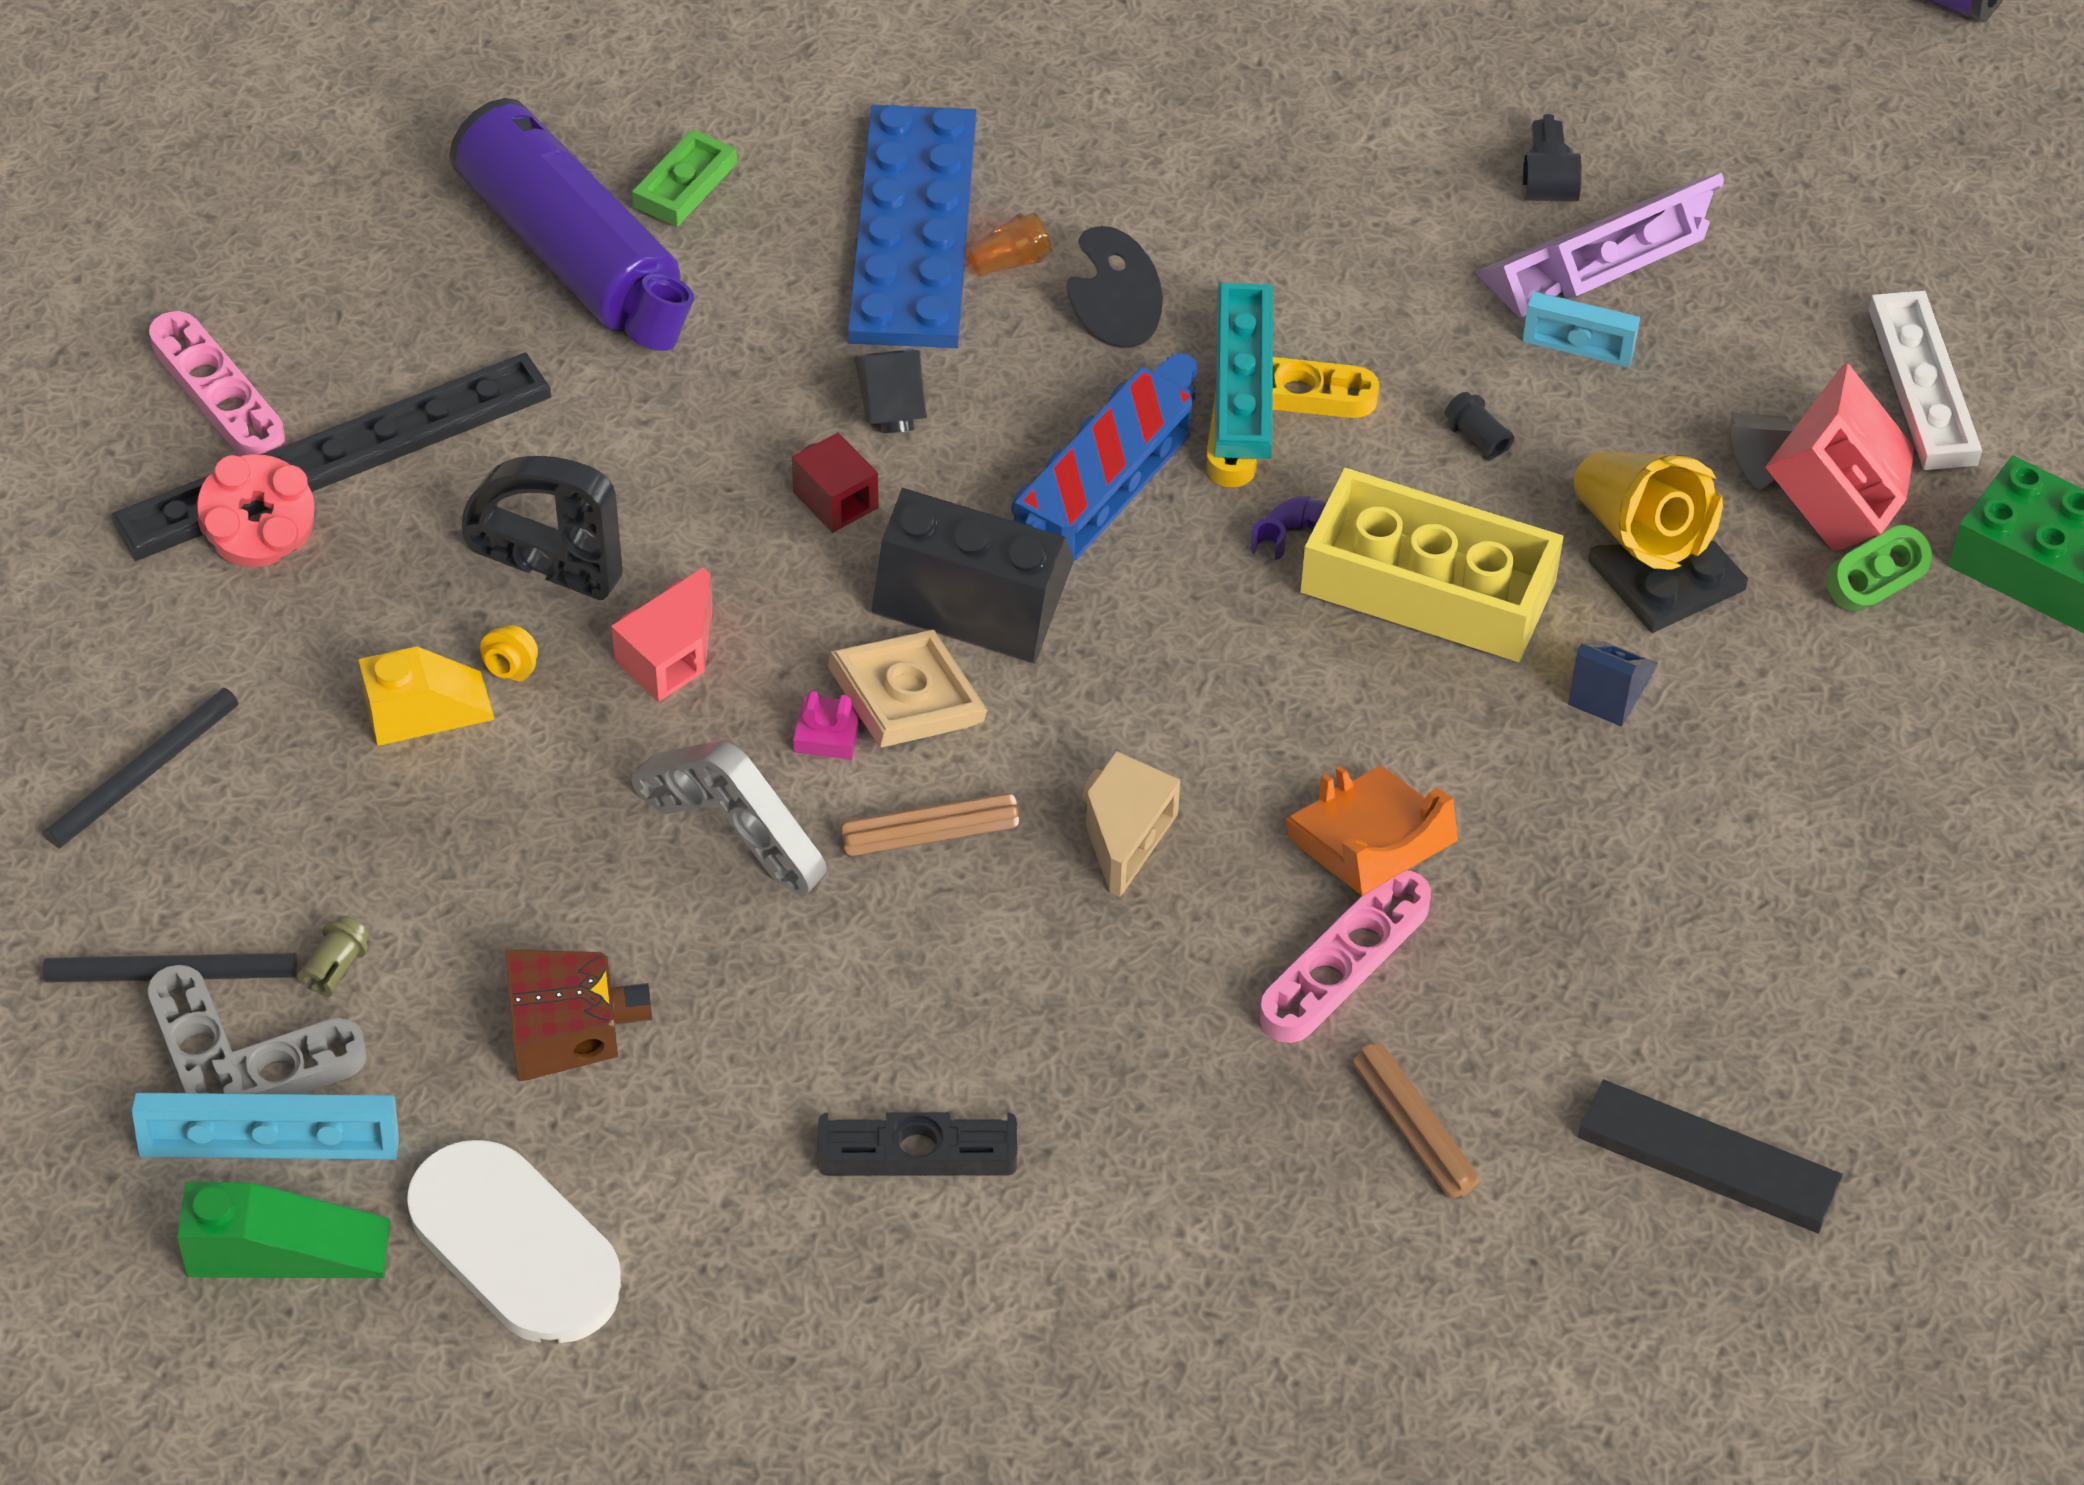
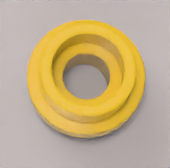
M507 625L491 630L482 639L480 653L483 662L495 676L521 682L528 678L535 669L538 647L533 637L526 630L515 625Z

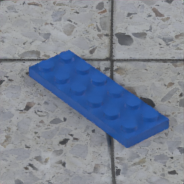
M871 105L848 328L849 344L958 348L976 131V109Z

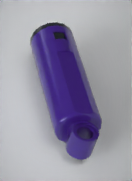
M509 98L494 100L472 112L460 125L452 140L449 157L453 169L603 325L611 331H626L631 339L646 348L659 351L673 349L677 344L694 301L692 290L680 281L681 273L677 259L519 100Z

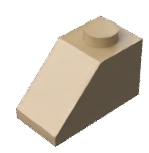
M1116 751L1103 771L1096 769L1092 772L1085 784L1082 801L1087 803L1086 828L1110 893L1121 897L1178 815L1180 779Z

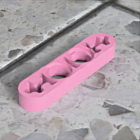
M173 311L162 314L153 320L149 328V336L155 356L238 456L263 455L285 446V434L280 417L196 318L185 312ZM175 334L178 338L185 337L187 349L182 351L181 345L170 335ZM202 365H210L217 368L216 372L207 377H194L189 374L191 370ZM229 398H238L245 401L243 406L235 410L225 411L217 407L220 402ZM252 421L256 432L262 437H268L262 440L255 435L249 437L247 424Z
M1406 870L1363 895L1265 991L1261 1000L1259 1020L1263 1031L1269 1037L1279 1042L1288 1043L1301 1041L1310 1035L1425 920L1429 912L1431 888L1428 881L1420 874ZM1407 893L1414 896L1413 903L1404 900L1392 910L1391 919L1386 915L1390 911L1393 895L1398 898L1404 897ZM1356 929H1370L1381 937V942L1375 946L1362 947L1354 944L1348 935ZM1331 966L1342 973L1343 979L1336 984L1325 985L1316 982L1311 977L1310 972L1316 967ZM1301 990L1305 997L1300 1002L1299 1017L1293 1014H1288L1283 1019L1278 1017V1007L1283 1010L1290 1009L1299 1000Z

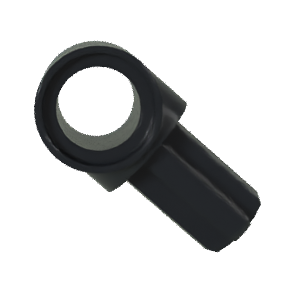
M1544 114L1543 119L1534 120L1532 123L1533 148L1526 152L1524 156L1522 182L1523 185H1527L1524 201L1578 202L1582 181L1580 153H1573L1572 149L1564 143L1562 122L1554 120L1553 114Z

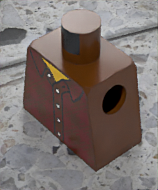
M505 951L518 1081L531 1080L618 1057L615 1025L652 1020L649 983L611 987L608 957L602 952Z

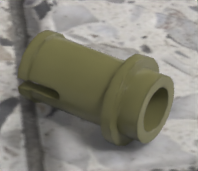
M339 916L336 921L326 923L322 931L324 935L323 940L305 966L297 973V978L302 985L307 984L311 977L314 978L308 989L326 997L332 996L335 987L356 956L362 958L368 951L366 942L369 939V932L361 923L347 916Z

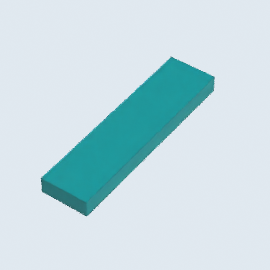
M1218 282L1215 457L1271 459L1273 284Z

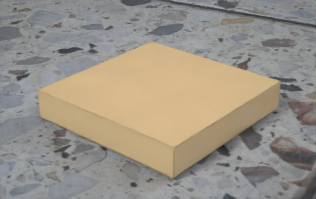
M934 629L831 651L827 666L845 695L850 697L854 709L879 748L965 729L985 720L986 707Z

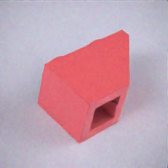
M701 568L686 579L674 582L664 593L639 609L627 612L617 623L611 626L615 662L658 702L705 672L713 612L711 574L706 569Z

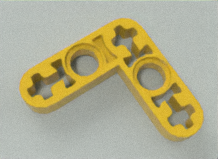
M1273 357V410L1347 418H1360L1369 415L1375 410L1378 403L1379 381L1370 370L1354 365ZM1293 381H1300L1310 385L1312 390L1296 394L1288 391L1284 386ZM1324 384H1330L1329 394L1323 393ZM1348 389H1360L1359 396L1348 395ZM1215 392L1207 445L1206 473L1218 485L1240 487L1254 478L1258 459L1238 458L1236 465L1225 464L1227 458L1215 457Z

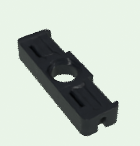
M886 1112V1120H828V1113H824L818 1120V1169L825 1176L1012 1175L1017 1170V1118L1007 1112V1120H950V1112ZM924 1135L932 1139L935 1147L926 1155L913 1156L904 1152L900 1144L909 1136Z

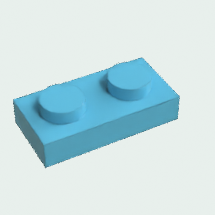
M1533 291L1527 307L1522 342L1629 367L1635 350L1640 317Z

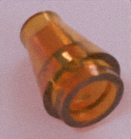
M1033 212L1026 216L1018 213L984 239L967 247V252L971 263L979 276L982 277L997 271L1041 263L1042 256L1052 252V247L1042 221Z

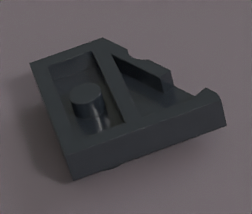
M1710 541L1707 548L1698 556L1690 554L1678 562L1682 566L1674 569H1658L1645 565L1636 560L1621 544L1597 545L1590 548L1588 561L1651 633L1745 591L1748 577L1715 541Z

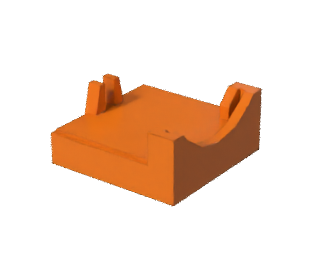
M1381 765L1353 781L1346 769L1342 766L1336 767L1338 785L1336 788H1334L1333 778L1325 773L1321 776L1319 799L1286 818L1287 833L1290 839L1301 850L1362 896L1458 841L1454 800L1451 796L1440 788H1436L1429 792L1425 798Z

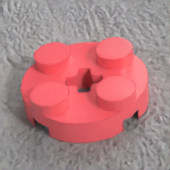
M260 454L224 457L217 463L215 471L206 478L198 496V523L203 536L206 535L208 541L215 546V552L230 563L240 566L257 567L278 562L281 560V557L289 555L295 549L297 551L309 539L313 529L314 498L307 484V477L299 467L289 465L281 459ZM258 500L264 502L266 507L271 508L272 514L264 513L260 516L259 521L253 522L248 520V511L241 509L244 504H250L251 501Z

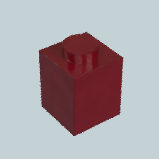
M839 432L818 443L808 445L800 453L792 456L793 493L832 533L879 508L878 472Z

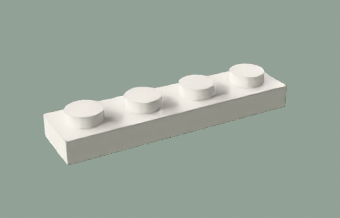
M1926 291L1872 295L1868 311L1923 470L1978 466L1982 448Z

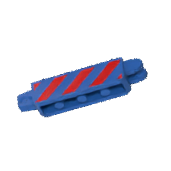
M1177 352L1175 355L1171 354V357H1167V361H1163L1154 372L1142 366L1127 383L1121 382L1113 390L1108 403L1095 417L1091 415L1084 420L1077 436L1064 450L1059 449L1052 454L1045 470L1031 485L1025 484L1020 488L1011 507L1014 521L1066 537L1073 558L1077 560L1190 437V414L1193 400L1196 397V386H1193V382H1191L1197 376V362H1195V358L1185 353L1179 354Z

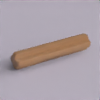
M1011 793L986 796L848 820L841 824V840L845 853L848 856L874 853L1015 828L1019 823V810L1017 801Z
M1369 1043L1362 1047L1361 1052L1353 1058V1066L1446 1196L1454 1199L1470 1194L1471 1190L1479 1183V1175L1385 1045Z

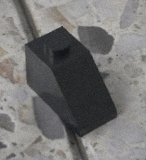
M906 349L855 355L867 423H880L881 433L915 430L914 419L927 418L920 350Z

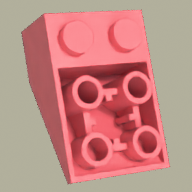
M1847 363L1840 367L1765 468L1829 548L1836 552L1883 533L1907 500L1915 447Z

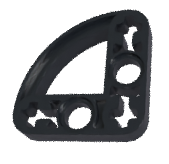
M524 456L510 459L497 465L486 475L465 505L462 516V535L465 543L476 554L526 573L534 570L547 575L545 580L597 600H604L608 597L622 577L623 567L615 489L603 473L591 466L551 456ZM522 493L555 495L558 530L497 507L498 502L506 497Z

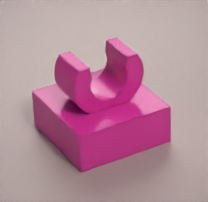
M810 691L808 695H804L793 739L794 752L852 760L861 718L854 709L850 697L847 695H841L840 699L819 697L816 691Z

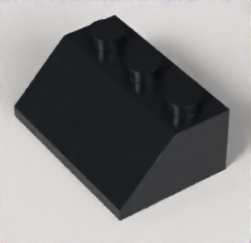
M902 487L881 541L871 612L872 614L927 631L934 629L937 634L1034 664L1040 653L1074 558L1064 536Z

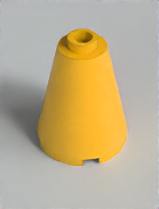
M1599 451L1590 454L1581 462L1574 477V490L1578 499L1636 560L1652 568L1674 569L1682 566L1678 562L1690 554L1698 556L1702 553L1718 530L1723 509L1722 495L1716 493L1712 479H1716L1712 470L1698 460L1685 455Z

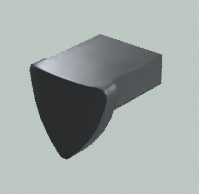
M1731 412L1729 432L1734 455L1747 479L1756 489L1762 490L1774 480L1765 466L1794 428L1787 416Z

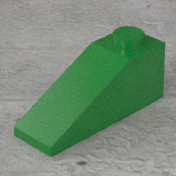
M185 1182L177 1240L187 1277L385 1278L390 1218L252 1182Z

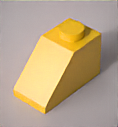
M418 646L358 659L365 702L377 746L494 720L483 677L479 670Z

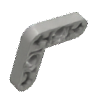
M714 741L658 752L647 759L632 774V785L638 796L665 814L718 805L772 879L801 897L807 895L826 875V862L750 758L734 744L727 741Z
M184 965L169 966L157 972L150 980L148 995L152 1012L184 1093L210 1094L207 1092L203 1072L214 1069L215 1077L224 1094H303L349 1078L358 1073L365 1064L367 1052L362 1030L354 1022L341 1018L325 1020L232 1052L204 979L197 970ZM181 988L182 992L186 995L190 1013L179 1017L175 1001L169 991ZM203 1034L214 1039L211 1047L199 1054H188L180 1050L183 1041L192 1035ZM339 1041L341 1046L346 1048V1054L335 1057L334 1053L329 1050L328 1045ZM306 1050H309L310 1060H313L314 1065L308 1069L305 1068L302 1054ZM272 1062H288L294 1067L293 1072L281 1081H267L260 1077L261 1070Z

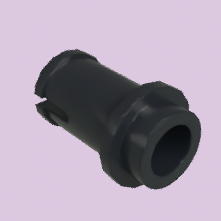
M1462 392L1447 405L1445 416L1448 418V427L1453 432L1460 430L1483 452L1489 461L1505 453L1512 446L1515 439L1513 433L1506 429L1485 409V400L1480 395Z

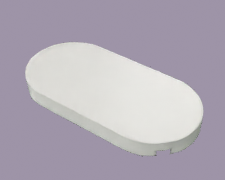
M462 1141L438 1150L428 1157L416 1170L410 1182L407 1197L411 1223L415 1233L431 1252L511 1332L523 1339L540 1343V1339H558V1343L572 1342L592 1334L612 1316L621 1288L620 1263L615 1250L607 1239L518 1152L503 1144L492 1141Z

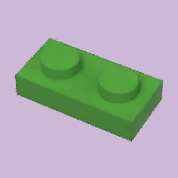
M691 129L632 191L633 207L678 227L737 165V149Z

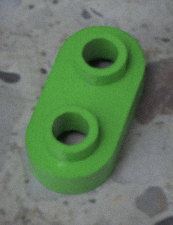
M1898 525L1892 527L1836 559L1830 565L1827 572L1826 582L1828 591L1833 600L1842 608L1850 611L1864 610L1924 576L1929 570L1932 561L1930 545L1925 536L1911 526ZM1891 551L1898 556L1899 566L1895 565L1894 560L1890 557ZM1848 576L1855 580L1857 591L1851 587Z

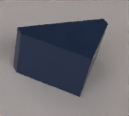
M1605 641L1581 643L1576 656L1568 705L1622 727L1657 668L1658 663Z

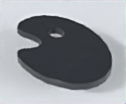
M1091 227L1082 232L1078 244L1081 251L1095 265L1097 274L1092 278L1071 277L1068 279L1066 289L1075 314L1091 334L1107 345L1130 348L1144 344L1157 330L1162 314L1163 295L1156 268L1140 244L1128 234L1113 227ZM1116 255L1121 257L1125 263V268L1121 271L1114 270L1109 264L1110 256Z

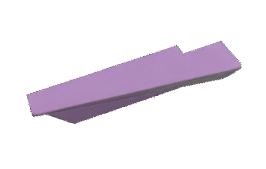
M1719 173L1697 178L1475 271V273L1519 318L1526 316L1533 291L1551 296H1556L1563 291L1565 298L1578 296L1703 240L1710 224L1704 218L1713 192L1723 186V175Z

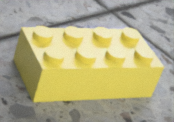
M1344 468L1305 545L1300 593L1520 663L1556 583L1564 536Z

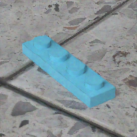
M136 1093L132 1107L139 1157L397 1160L399 1132L394 1095Z

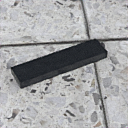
M1604 1079L1582 1121L1578 1134L1579 1139L1817 1234L1820 1233L1843 1177V1173Z

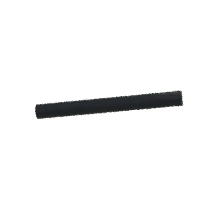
M223 687L47 827L43 831L44 837L58 849L62 848L238 706V701L234 694L227 688Z
M296 953L60 957L44 959L43 977L45 983L150 981L157 972L166 967L184 965L197 970L203 979L296 978L298 960Z

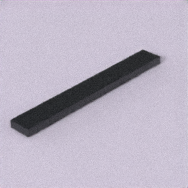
M525 352L263 455L272 456L287 462L289 465L299 467L304 471L307 477V484L311 492L550 399L552 398L551 388ZM208 476L111 513L113 524L135 561L203 535L198 523V496ZM258 500L251 501L250 504H244L241 509L248 511V517L270 509L264 505V502Z

